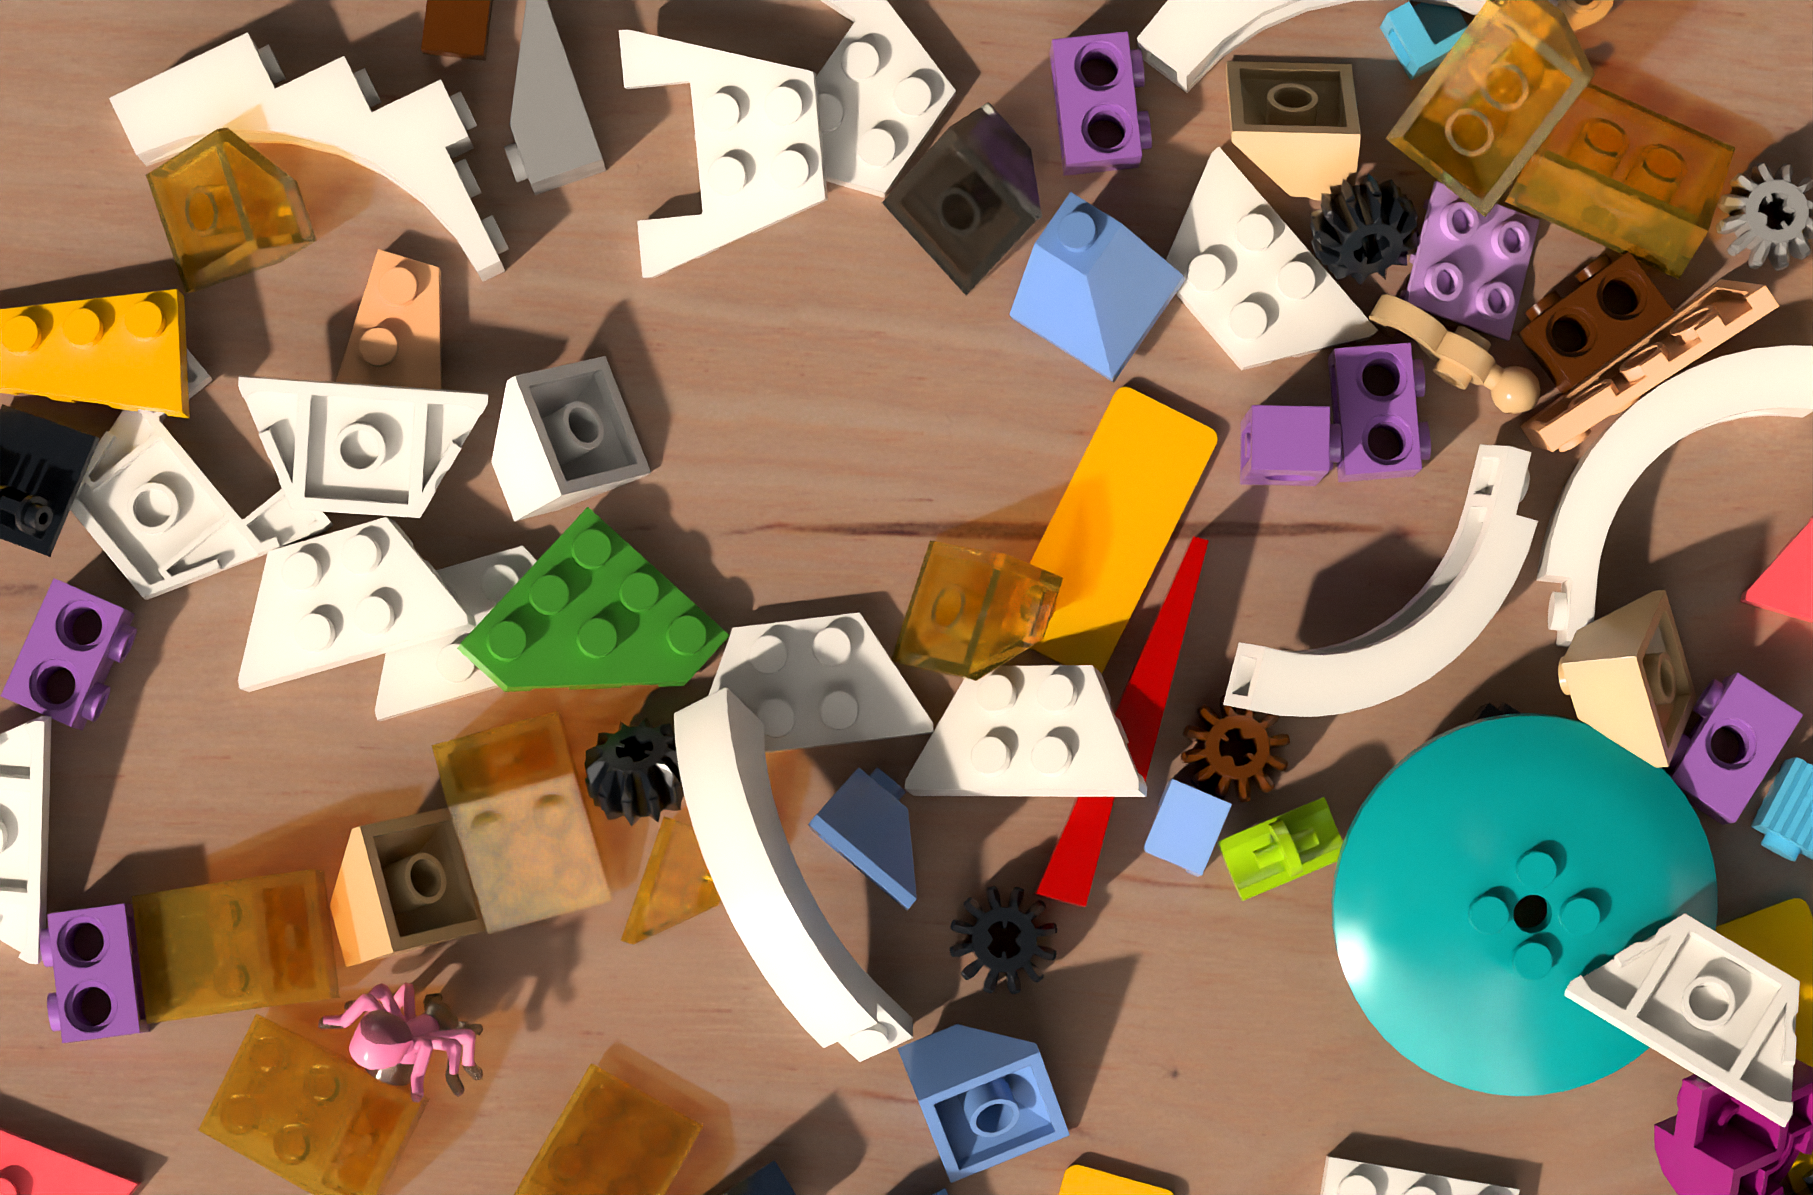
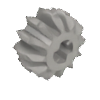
M1758 163L1752 168L1751 179L1738 173L1729 182L1734 194H1723L1718 199L1717 207L1731 215V217L1721 220L1716 225L1717 233L1724 235L1735 233L1737 239L1727 248L1728 254L1736 256L1745 248L1750 249L1748 263L1752 269L1757 270L1760 268L1768 256L1775 270H1783L1789 266L1790 254L1795 258L1803 260L1812 252L1807 239H1813V219L1810 218L1813 216V199L1807 201L1804 194L1813 187V179L1806 177L1796 186L1792 184L1793 168L1791 164H1783L1773 178L1770 168L1766 163ZM1768 204L1775 207L1774 218L1782 221L1773 229L1766 226L1767 215L1760 212Z

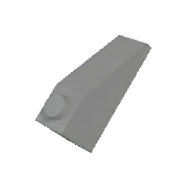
M526 0L510 117V127L515 143L504 146L516 182L529 179L535 195L606 171L600 149L547 0Z

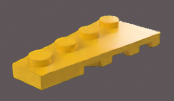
M178 289L0 309V393L46 396L51 400L76 403V401L109 405L115 409L137 412L138 409L164 412L168 416L190 419L184 295Z

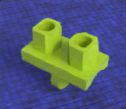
M1325 797L1217 841L1241 901L1337 862L1343 844Z

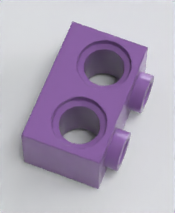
M1128 31L1052 39L1049 55L1063 176L1138 168L1142 159V150L1152 148L1148 111L1137 112L1135 88L1144 87L1145 84L1141 49L1130 50ZM1093 59L1104 60L1112 66L1116 77L1107 85L1096 86L1085 80L1081 73V67L1087 61ZM1098 121L1112 122L1120 129L1123 140L1112 148L1099 147L1091 141L1088 135V128Z
M1411 343L1334 348L1328 356L1333 424H1340L1341 456L1340 461L1337 462L1338 482L1414 477L1422 470L1421 460H1429L1431 456L1428 422H1418L1416 397H1424L1425 372L1422 359H1412ZM1369 366H1380L1388 370L1394 381L1393 392L1387 396L1371 394L1363 384V370ZM1384 428L1395 434L1399 441V453L1396 458L1389 460L1380 459L1370 451L1368 435L1371 430Z
M53 578L1 693V697L45 716H51L56 721L83 731L87 720L97 721L107 703L110 687L104 685V682L113 662L122 663L134 643L137 628L130 626L135 614ZM88 611H96L102 621L101 633L94 642L87 645H79L73 636L74 622L81 614ZM68 669L75 679V691L66 702L54 704L47 695V682L55 672Z
M124 903L47 914L49 928L40 930V950L44 966L53 967L56 992L48 994L47 1009L51 1029L53 1032L61 1031L62 1043L150 1032L135 904ZM91 923L102 932L104 945L96 958L87 961L76 952L74 939L81 927ZM96 987L105 991L111 1000V1012L108 1018L99 1025L90 1023L82 1012L84 996Z

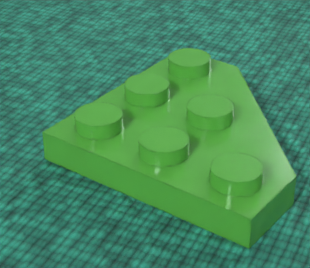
M587 507L460 643L457 649L504 692L569 687V690L621 688L627 685L657 684L658 687L684 686L730 635Z

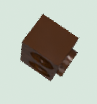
M1629 251L1614 262L1606 253L1575 275L1581 283V286L1562 299L1557 291L1554 290L1525 312L1531 323L1517 335L1562 395L1675 313ZM1615 285L1627 291L1632 304L1629 314L1618 315L1607 309L1602 296L1604 287ZM1567 322L1576 327L1581 336V346L1578 351L1566 352L1556 346L1552 339L1554 323Z

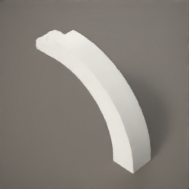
M1785 345L1755 348L1721 356L1692 367L1662 383L1637 401L1597 437L1581 457L1563 486L1550 516L1540 552L1536 581L1561 583V592H1552L1548 609L1549 630H1557L1556 646L1569 647L1576 631L1594 622L1599 565L1609 527L1630 487L1646 467L1675 442L1696 431L1718 423L1757 416L1803 418L1813 412V346Z
M1479 445L1464 509L1447 553L1419 593L1400 611L1363 635L1318 649L1277 650L1239 642L1223 705L1279 716L1317 717L1344 714L1372 707L1400 696L1430 679L1455 660L1479 636L1497 613L1514 585L1529 552L1538 521L1516 515L1518 505L1525 497L1529 487L1530 473L1528 465L1532 452L1512 446Z
M727 687L675 712L674 728L678 767L685 800L702 855L731 921L768 983L804 1029L823 1048L839 1042L861 1062L912 1039L913 1018L873 981L847 951L818 907L798 868L786 839L772 794L765 755L764 723Z

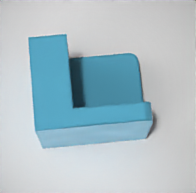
M1410 1L1388 12L1380 26L1381 31L1410 81L1472 48L1478 43L1484 33L1478 22L1468 26L1460 11L1456 8L1423 2L1412 7Z

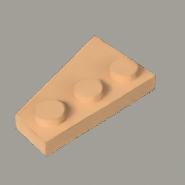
M378 249L336 382L443 389L441 366V270L439 267Z

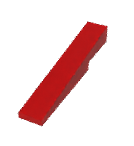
M1193 536L1186 547L1114 711V715L1121 721L1129 741L1127 747L1137 772L1143 776L1145 782L1209 540ZM1076 797L1033 895L1081 908L1086 907L1115 797Z

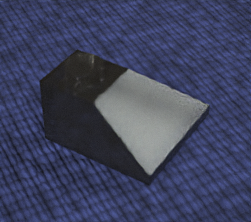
M989 102L951 125L882 202L965 295L971 293L1042 218L1031 148Z

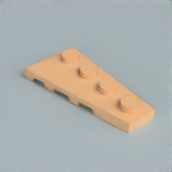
M1720 279L1520 427L1533 447L1551 452L1557 449L1559 452L1570 450L1583 442L1591 434L1590 428L1609 415H1615L1626 410L1636 403L1642 394L1779 307L1766 285Z

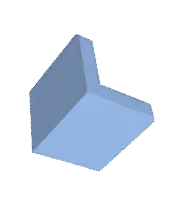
M1171 779L1167 782L1158 804L1160 808L1145 841L1144 850L1153 856L1186 869L1187 873L1199 877L1203 875L1232 804Z

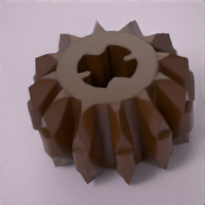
M1225 695L1220 697L1219 705L1222 714L1221 720L1212 708L1203 704L1197 709V714L1200 720L1209 728L1208 731L1191 725H1187L1184 728L1183 736L1188 740L1201 743V749H1190L1181 753V761L1189 764L1200 760L1203 761L1205 768L1194 774L1191 778L1194 786L1198 787L1204 784L1213 775L1218 779L1212 790V796L1223 800L1228 792L1230 782H1234L1235 793L1239 803H1245L1251 799L1249 777L1264 793H1268L1274 788L1271 778L1262 768L1266 767L1277 772H1284L1287 769L1288 762L1282 757L1271 755L1270 749L1288 745L1290 738L1288 734L1268 737L1266 729L1279 720V715L1267 713L1259 722L1253 719L1256 711L1242 709L1241 715H1236V707L1223 705ZM1236 732L1238 741H1249L1251 753H1247L1241 758L1246 763L1245 765L1235 766L1232 756H1221L1219 744L1222 745L1229 740L1225 733Z

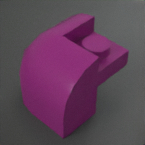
M1798 1059L1795 1060L1791 1100L1793 1102V1114L1785 1128L1695 1074L1684 1078L1677 1096V1115L1654 1124L1655 1151L1662 1172L1678 1195H1784L1783 1186L1779 1185V1183L1790 1171L1799 1153L1812 1155L1813 1067Z

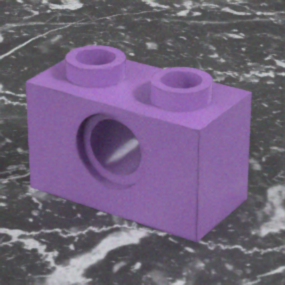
M1252 405L1241 421L1240 485L1316 486L1329 470H1332L1333 462L1340 461L1341 426L1340 424H1330L1329 406Z
M1740 673L1725 677L1722 683L1713 679L1707 685L1693 708V711L1701 715L1688 736L1682 733L1670 765L1665 767L1667 769L1665 772L1682 790L1689 803L1722 825L1737 821L1803 716L1802 713ZM1719 728L1732 732L1738 741V754L1730 764L1717 759L1711 749L1712 736Z

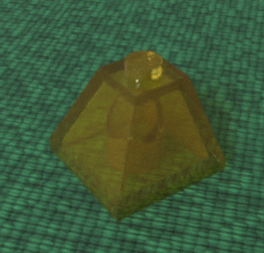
M229 128L216 129L146 174L185 293L196 292L281 263L317 241L311 225L310 215L305 207L297 181Z
M930 540L891 660L905 666L977 681L1044 639L1049 621L1056 609V599L1063 577L1007 554Z
M666 816L663 817L621 941L641 946L721 906L722 900L702 855L693 826Z

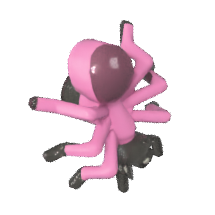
M405 982L393 996L389 987L381 983L374 986L369 993L362 994L357 1000L346 1002L344 1005L346 1011L343 1014L323 1016L319 1019L318 1028L342 1029L350 1026L362 1013L366 1012L350 1041L349 1051L352 1058L364 1067L371 1076L384 1083L404 1086L411 1082L410 1097L413 1102L419 1103L424 1096V1077L433 1049L447 1052L448 1059L445 1078L455 1096L459 1097L465 1091L458 1074L462 1051L461 1044L463 1045L462 1066L464 1070L474 1080H481L483 1077V1070L474 1060L476 1035L482 1033V1025L469 1024L468 1021H459L450 1007L441 1002L443 996L440 993L427 994L423 1001L425 1011L422 1015L416 1016L413 984ZM402 1006H403L404 1015H403V1014L401 1013V1011H400V1009L402 1008Z

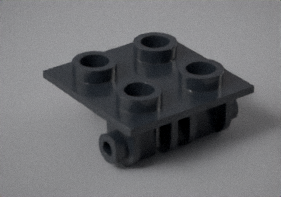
M2 404L0 409V539L51 557L100 438Z

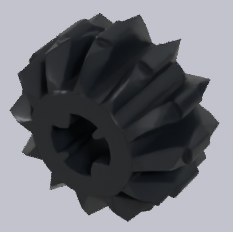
M1368 173L1360 185L1352 186L1343 179L1341 192L1338 194L1321 193V209L1310 213V227L1313 237L1311 243L1316 257L1321 259L1323 265L1328 266L1329 271L1335 275L1337 280L1351 274L1352 278L1361 285L1368 275L1373 273L1379 274L1386 280L1388 267L1391 265L1407 266V251L1419 246V232L1416 221L1418 215L1413 202L1408 200L1406 194H1402L1400 187L1396 186L1392 179L1378 184V181Z
M646 717L638 726L628 727L620 721L618 732L614 734L598 733L597 745L586 750L584 765L587 778H585L588 795L593 799L594 806L601 807L608 820L624 816L630 825L633 826L641 817L650 816L656 822H659L661 811L681 810L684 791L678 767L675 733L670 723L654 728Z
M991 886L986 889V897L991 909L987 913L971 897L963 903L965 909L977 919L974 926L962 920H953L951 922L950 929L956 933L971 935V943L956 944L950 947V955L952 957H961L973 952L976 960L968 964L961 972L965 980L973 978L983 966L989 969L983 982L984 992L993 993L997 987L999 972H1005L1009 992L1011 994L1020 993L1021 983L1016 972L1017 969L1022 967L1028 977L1038 983L1044 978V975L1030 961L1032 956L1036 955L1044 960H1055L1057 951L1051 947L1037 945V937L1051 936L1057 933V925L1055 923H1046L1034 928L1031 920L1040 915L1045 910L1046 905L1042 900H1038L1025 913L1020 912L1018 909L1024 897L1023 888L1014 887L1010 893L1008 907H1001L1000 893L996 886ZM996 922H1000L1002 929L1006 928L1009 922L1020 932L1014 939V943L1019 950L1008 959L1005 951L1000 952V956L997 958L987 948L993 940L988 929Z

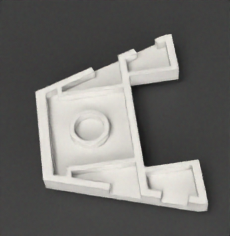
M821 0L854 23L816 76L826 181L885 198L956 96V90L887 0Z
M619 30L624 88L636 89L690 83L703 212L700 215L637 221L643 278L658 277L686 262L705 256L726 244L751 233H756L828 200L815 72L633 30Z
M187 349L188 392L190 399L213 379ZM138 409V412L123 410L110 431L105 432L96 446L70 509L145 600L268 554V551L323 533L333 526L323 511L290 509L282 489L245 519H241L163 425L162 422L168 415L164 412Z

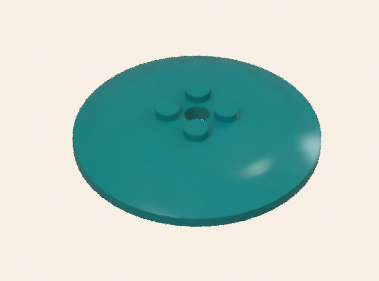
M1537 713L1505 714L1472 721L1433 737L1400 760L1375 785L1354 817L1339 853L1331 899L1332 928L1340 965L1354 998L1368 1020L1383 1038L1404 1057L1440 1079L1470 1090L1507 1096L1546 1095L1568 1091L1602 1079L1634 1061L1650 1048L1564 996L1565 990L1575 978L1580 975L1584 977L1613 960L1617 953L1636 942L1645 941L1655 935L1659 928L1683 914L1689 915L1715 931L1718 913L1717 879L1708 839L1700 820L1685 794L1661 767L1656 768L1580 720ZM1528 895L1543 897L1547 903V913L1544 920L1539 925L1531 928L1518 926L1514 921L1513 914L1518 901Z

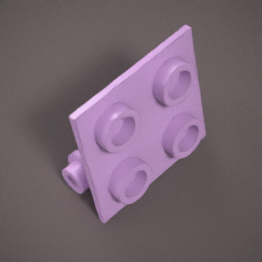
M1436 181L1433 184L1430 199L1424 200L1423 208L1427 211L1421 235L1418 236L1419 246L1416 253L1410 255L1409 262L1413 264L1407 290L1401 291L1400 298L1428 314L1431 313L1509 341L1540 220Z

